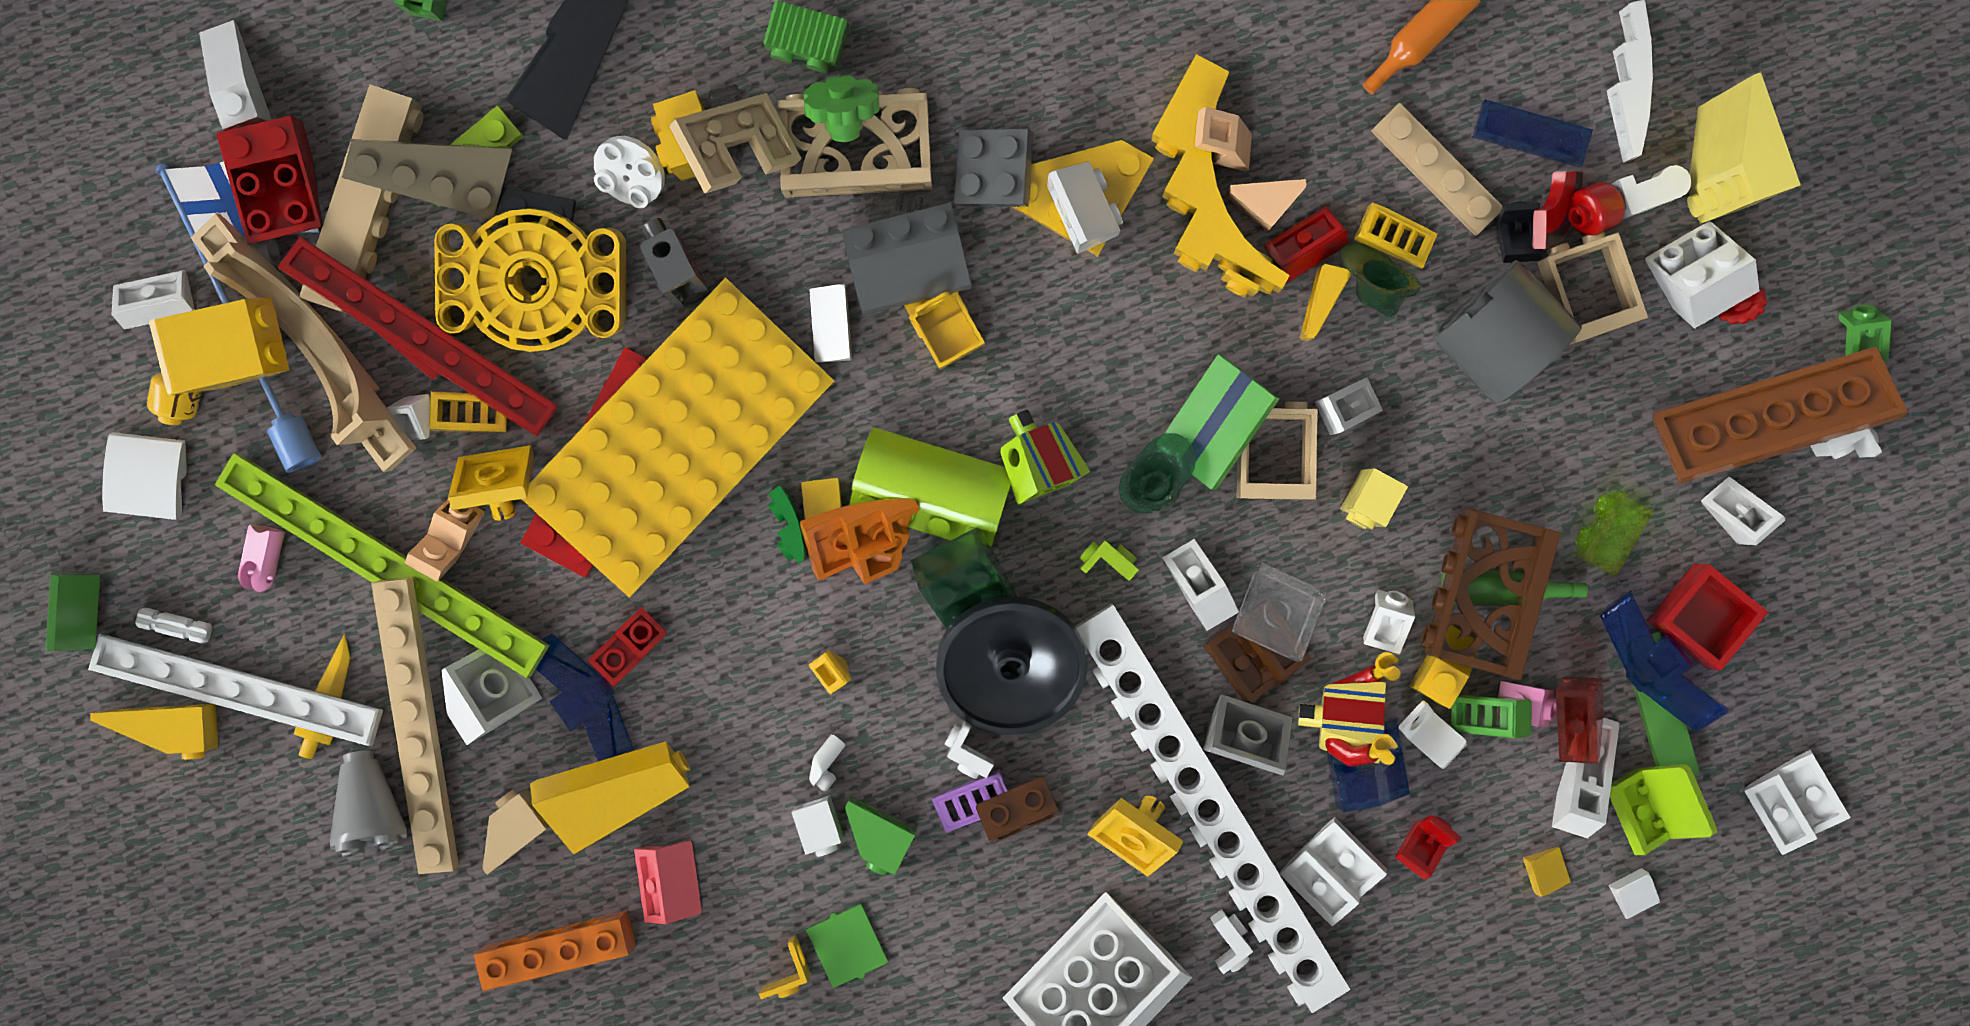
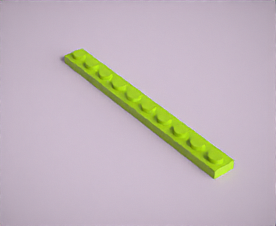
M232 454L215 483V486L372 583L380 580L413 577L418 611L525 678L532 676L550 646L442 578L437 582L406 565L407 557L241 454Z

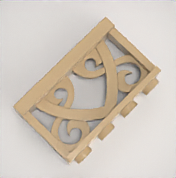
M916 88L900 89L897 91V94L882 95V92L879 91L881 119L873 116L871 119L863 120V125L876 134L883 144L874 147L868 152L862 162L861 171H852L848 160L841 152L827 147L832 139L830 133L825 128V122L815 123V126L810 129L803 127L804 132L809 137L815 138L812 144L802 142L794 136L792 132L793 123L799 117L805 116L804 94L788 95L786 100L777 101L778 115L795 147L807 152L801 174H792V167L781 170L780 183L784 197L933 190L927 93H920V90ZM898 111H909L917 120L916 127L908 136L897 139L894 134L904 129L906 120L903 123L897 124L892 120V117ZM920 138L921 167L911 168L903 147L914 143ZM890 151L892 155L882 157V159L887 160L888 166L885 169H877L873 165L874 159L878 155ZM822 154L831 156L839 162L837 170L827 172L824 169L825 164L830 162V160L820 159Z

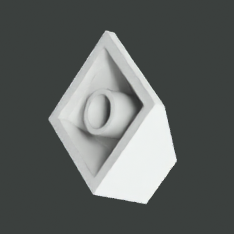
M480 649L442 670L447 715L466 745L494 730L542 699L530 677L525 678Z

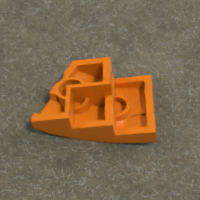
M887 499L857 503L833 509L800 521L812 570L818 581L853 566L865 585L898 570L903 556L902 550L907 545L910 536L907 528L912 514H917L919 510L914 499Z

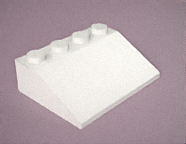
M1105 892L1018 981L1003 999L1026 1026H1146L1192 977L1158 941Z

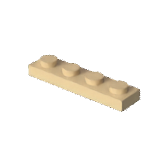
M1400 102L1371 130L1475 236L1500 213L1502 205Z

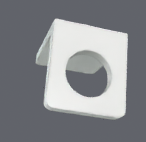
M1424 700L1398 727L1409 741L1442 769L1446 768L1467 745V741L1435 714Z

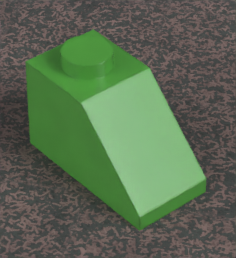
M851 796L845 810L860 856L863 860L867 861L866 867L883 876L887 872L895 875L915 837L916 829Z

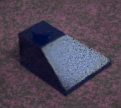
M1396 720L1384 722V734L1390 735L1398 745L1396 749H1389L1395 756L1394 762L1390 765L1380 761L1379 763L1350 767L1326 751L1336 807L1343 813L1382 806L1410 794Z

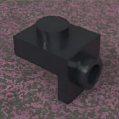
M1518 201L1502 206L1496 226L1503 263H1512L1515 260L1519 262L1541 261L1543 249H1534L1533 216L1534 210L1541 208L1540 203Z

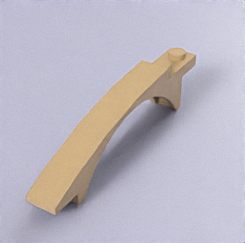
M221 214L212 216L191 237L208 260L203 267L210 276L227 284L247 299L272 297L279 327L307 358L326 391L333 415L331 438L337 445L362 443L383 472L392 471L416 449V446L376 395L380 390L378 385L306 300L299 298L300 293L252 244H247L246 238Z

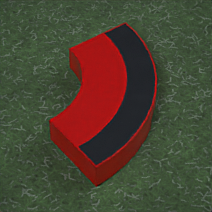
M1583 171L1554 172L1552 174V184L1548 198L1540 209L1534 210V249H1547L1555 246L1569 231L1572 225L1568 218L1569 199L1577 190L1582 189Z

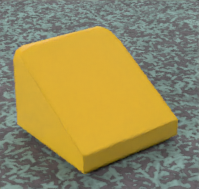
M1557 846L1523 857L1533 891L1539 897L1546 896L1571 883L1560 847Z

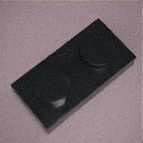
M502 187L496 216L511 210L534 208L552 211L573 222L577 201ZM530 214L520 215L524 222H539L542 216ZM508 219L500 222L497 225L507 226ZM554 221V226L565 230L568 234H571V231L568 230L565 226Z

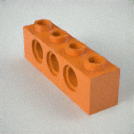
M628 910L485 945L474 954L482 991L628 956L636 947Z

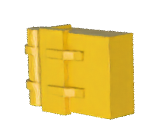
M946 291L935 298L904 305L913 327L920 339L922 338L940 370L985 345L984 340L968 314L969 311L959 292L950 294L949 291Z

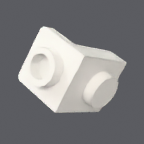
M964 721L961 728L954 725L944 744L950 747L947 757L959 763L957 769L974 779H977L978 775L987 778L994 765V760L963 744L971 729L970 724Z
M1221 909L1210 918L1216 929L1231 947V949L1215 960L1218 968L1224 974L1229 970L1235 972L1241 969L1249 961L1248 955L1253 951L1243 937L1248 931L1235 914L1228 917Z

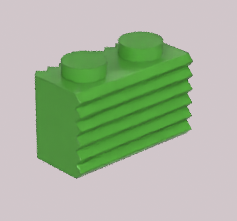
M775 0L763 44L766 50L771 52L770 57L773 59L792 63L793 58L806 61V67L809 69L827 73L829 68L839 69L850 27L848 20Z

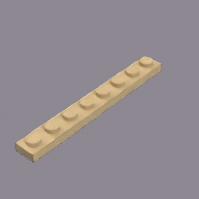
M413 577L376 581L371 583L418 874L452 872L459 867L414 580Z

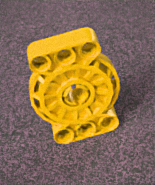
M532 208L511 210L495 216L478 228L476 232L468 224L454 223L440 227L435 234V315L437 324L445 332L459 333L471 329L476 324L483 333L499 344L515 350L534 352L550 350L568 343L586 328L596 337L606 338L619 333L625 326L626 240L617 229H596L587 236L582 229L569 219L552 211ZM530 214L542 216L539 222H524L520 215ZM508 219L507 226L499 228L494 232L491 231L497 224ZM554 221L565 226L572 234H568L565 230L554 226ZM454 230H457L463 236L464 242L460 250H455L449 241L450 235ZM604 234L610 236L614 241V250L610 255H604L598 247V241ZM530 265L540 273L541 278H546V284L542 285L536 294L525 290L521 281L523 271ZM454 268L459 269L464 276V283L460 288L455 287L450 280V273ZM603 272L610 274L614 279V288L610 293L604 292L599 287L598 278ZM453 306L460 307L464 312L465 318L462 325H457L451 319L450 313ZM602 310L609 311L614 317L615 322L611 330L604 329L599 324L598 316ZM492 326L496 328L498 331L509 335V338L502 336L495 329H493ZM567 328L572 330L563 339L554 342L555 333ZM539 338L542 344L532 345L521 342L523 339Z

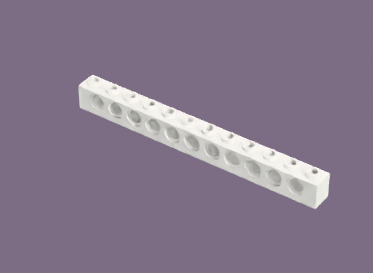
M1111 603L1077 624L1075 628L1083 641L1085 654L1088 655L1090 653L1098 665L1092 669L1094 675L1103 689L1108 685L1113 689L1117 698L1111 701L1122 720L1130 717L1137 728L1131 732V735L1142 752L1149 748L1156 761L1150 764L1162 784L1169 780L1176 792L1170 796L1181 816L1188 812L1193 819L1195 825L1189 829L1200 847L1206 844L1209 845L1215 855L1209 859L1211 865L1220 879L1228 876L1234 888L1228 891L1240 911L1246 907L1254 920L1249 922L1248 925L1259 943L1267 940L1273 949V952L1268 954V957L1279 975L1285 971L1289 975L1293 983L1287 986L1298 1006L1306 1003L1311 1013H1314L1348 992L1350 988L1114 605ZM1109 639L1116 640L1120 645L1118 656L1111 660L1102 658L1099 652L1101 644ZM1128 671L1137 673L1140 679L1139 685L1132 691H1125L1119 686L1120 677ZM1148 703L1157 705L1159 709L1158 717L1150 723L1139 719V710ZM1168 735L1175 736L1178 739L1177 749L1171 754L1161 753L1158 748L1160 740ZM1187 767L1194 768L1198 772L1197 780L1189 786L1182 785L1178 781L1179 773ZM1207 799L1216 801L1217 810L1212 816L1202 817L1198 814V807L1202 801ZM1227 831L1234 832L1237 837L1235 844L1228 849L1220 848L1218 846L1219 836ZM1247 863L1255 865L1256 872L1251 879L1241 880L1237 877L1238 869L1242 865ZM1266 895L1275 897V905L1270 911L1262 912L1257 909V903L1260 898ZM1289 927L1295 930L1294 938L1290 942L1279 943L1277 941V934L1281 929ZM1306 959L1314 961V968L1309 974L1300 975L1296 972L1297 966L1301 961Z

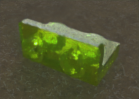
M1610 490L1608 494L1604 493L1601 495L1593 509V512L1597 514L1590 527L1588 525L1584 526L1575 540V545L1578 548L1574 555L1613 577H1617L1653 514V511L1626 497L1627 493L1622 490Z

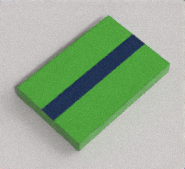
M1218 354L1156 447L1208 488L1217 490L1280 398L1224 355Z

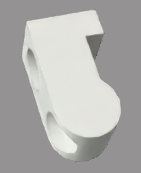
M1674 165L1659 171L1651 179L1636 184L1634 176L1630 175L1617 180L1611 185L1623 195L1625 201L1623 219L1682 197L1690 189L1691 176L1683 167Z

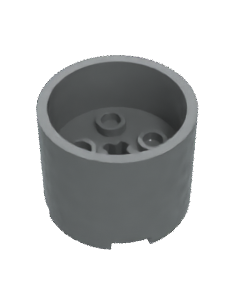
M1515 260L1482 286V289L1475 293L1464 305L1462 304L1432 336L1437 341L1438 346L1493 404H1498L1521 389L1558 357L1576 338L1582 326L1525 265Z

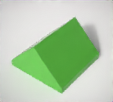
M61 571L51 572L46 651L96 648L100 575Z

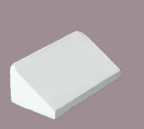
M185 270L113 286L111 315L124 329L147 325L150 320L195 310Z
M839 284L810 289L815 363L852 360L847 286Z

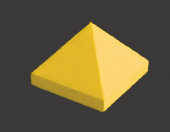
M830 650L809 664L811 670L830 695L851 680L846 659Z

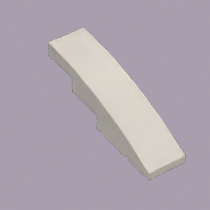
M1645 0L1629 3L1619 12L1626 43H1623L1613 51L1620 83L1607 90L1623 163L1630 162L1642 155L1650 118L1653 83L1652 44Z

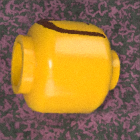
M157 373L150 381L147 407L149 411L158 416V421L168 425H180L182 420L192 419L197 415L202 391L167 396L162 373Z

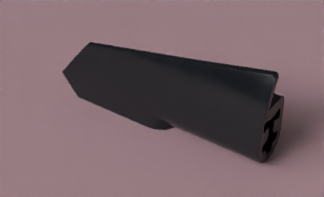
M564 0L547 27L546 40L505 100L563 140H567L629 0Z

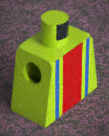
M1024 410L1008 419L1016 437L1002 446L1000 453L1018 505L1069 486L1090 472L1060 424L1053 422L1037 428L1029 410Z

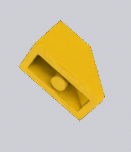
M1451 625L1446 632L1448 645L1454 650H1462L1468 647L1474 638L1468 635L1463 639H1455L1460 635L1461 630ZM1477 651L1471 657L1475 658ZM1427 655L1409 687L1436 703L1451 709L1470 677L1472 667Z

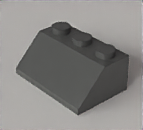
M951 203L842 230L847 257L863 315L935 298L946 291H949L951 294L972 288Z

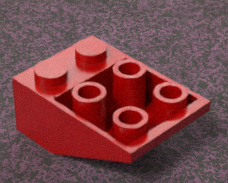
M286 116L216 133L247 244L267 241L323 226L313 156L303 120L293 116Z

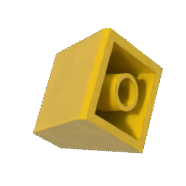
M272 297L242 299L149 321L167 396L224 389L290 371Z

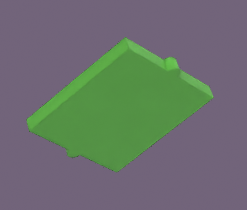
M862 903L839 914L832 912L830 918L806 928L833 988L857 977L858 979H863L865 973L889 962Z

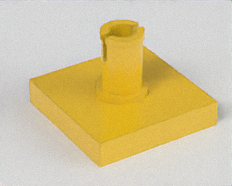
M531 445L458 457L448 495L452 510L489 504L494 520L501 521L500 511L503 512L505 520L513 517L516 513V508L512 500L524 499L528 495V484L531 480L535 459Z
M1145 796L1139 809L1123 798H1120L1094 822L1087 835L1148 877L1177 854L1184 841L1157 823L1158 818L1165 810V806L1161 801L1158 802L1155 808L1152 807L1157 798Z

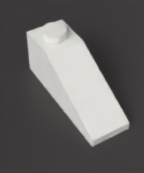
M232 20L200 32L209 93L222 129L227 131L272 120L236 21Z
M1585 711L1582 713L1557 791L1552 827L1589 838L1606 824L1619 722Z

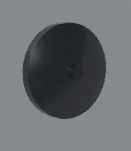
M1025 597L994 598L967 609L945 631L940 641L936 658L938 687L950 709L971 726L990 733L1018 735L1037 731L1062 718L1080 697L1087 674V661L1083 641L1072 622L1054 607Z

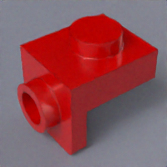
M1429 815L1413 824L1395 858L1425 880L1432 876L1447 848L1457 844L1460 835L1454 832L1451 825L1444 819Z

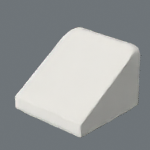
M429 394L407 396L387 407L410 440H422L429 437Z
M1642 868L1608 885L1626 919L1660 903L1649 872Z

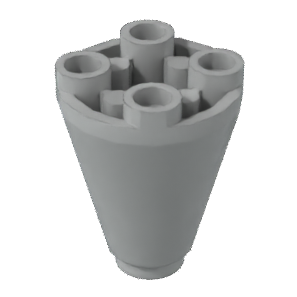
M357 751L343 755L344 764L340 765L330 835V849L335 850L336 853H342V857H355L365 854V848L380 846L381 851L403 847V839L407 837V828L379 760L374 759V752Z

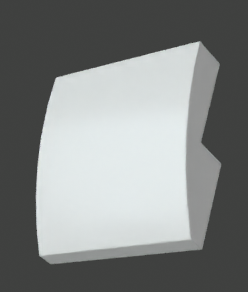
M115 432L110 433L106 445L103 469V511L177 520L182 515L181 480L187 473L185 441Z
M1811 750L1798 755L1744 788V792L1782 855L1816 840L1815 834L1850 818Z
M1334 817L1283 867L1280 875L1331 926H1334L1359 904L1361 896L1387 875V868Z

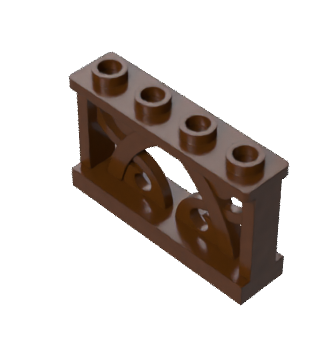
M1464 508L1462 514L1456 515L1452 525L1451 535L1456 537L1452 551L1448 550L1442 562L1441 571L1446 574L1442 588L1437 587L1432 599V609L1436 611L1432 625H1426L1422 636V646L1426 647L1424 654L1521 680L1561 532L1472 508ZM1482 526L1492 528L1499 538V550L1493 552L1492 542L1486 537H1483L1485 541L1483 548H1474L1472 544L1473 533ZM1506 529L1533 536L1532 545L1509 548ZM1468 556L1470 559L1474 560V562L1464 569L1466 558ZM1513 561L1512 571L1518 567L1523 569L1524 575L1520 581L1514 582L1511 580L1508 572V562ZM1499 565L1500 578L1505 587L1518 596L1515 605H1504L1494 609L1483 621L1473 606L1467 586L1482 573ZM1456 601L1460 613L1451 614L1454 602ZM1502 615L1509 617L1511 623L1508 630H1502L1500 623H1497L1494 632L1490 629L1498 617ZM1453 624H1457L1461 628L1460 635L1455 639H1463L1471 631L1476 634L1473 642L1462 650L1452 649L1446 641V632ZM1483 642L1496 652L1502 654L1500 664L1471 656L1479 649Z

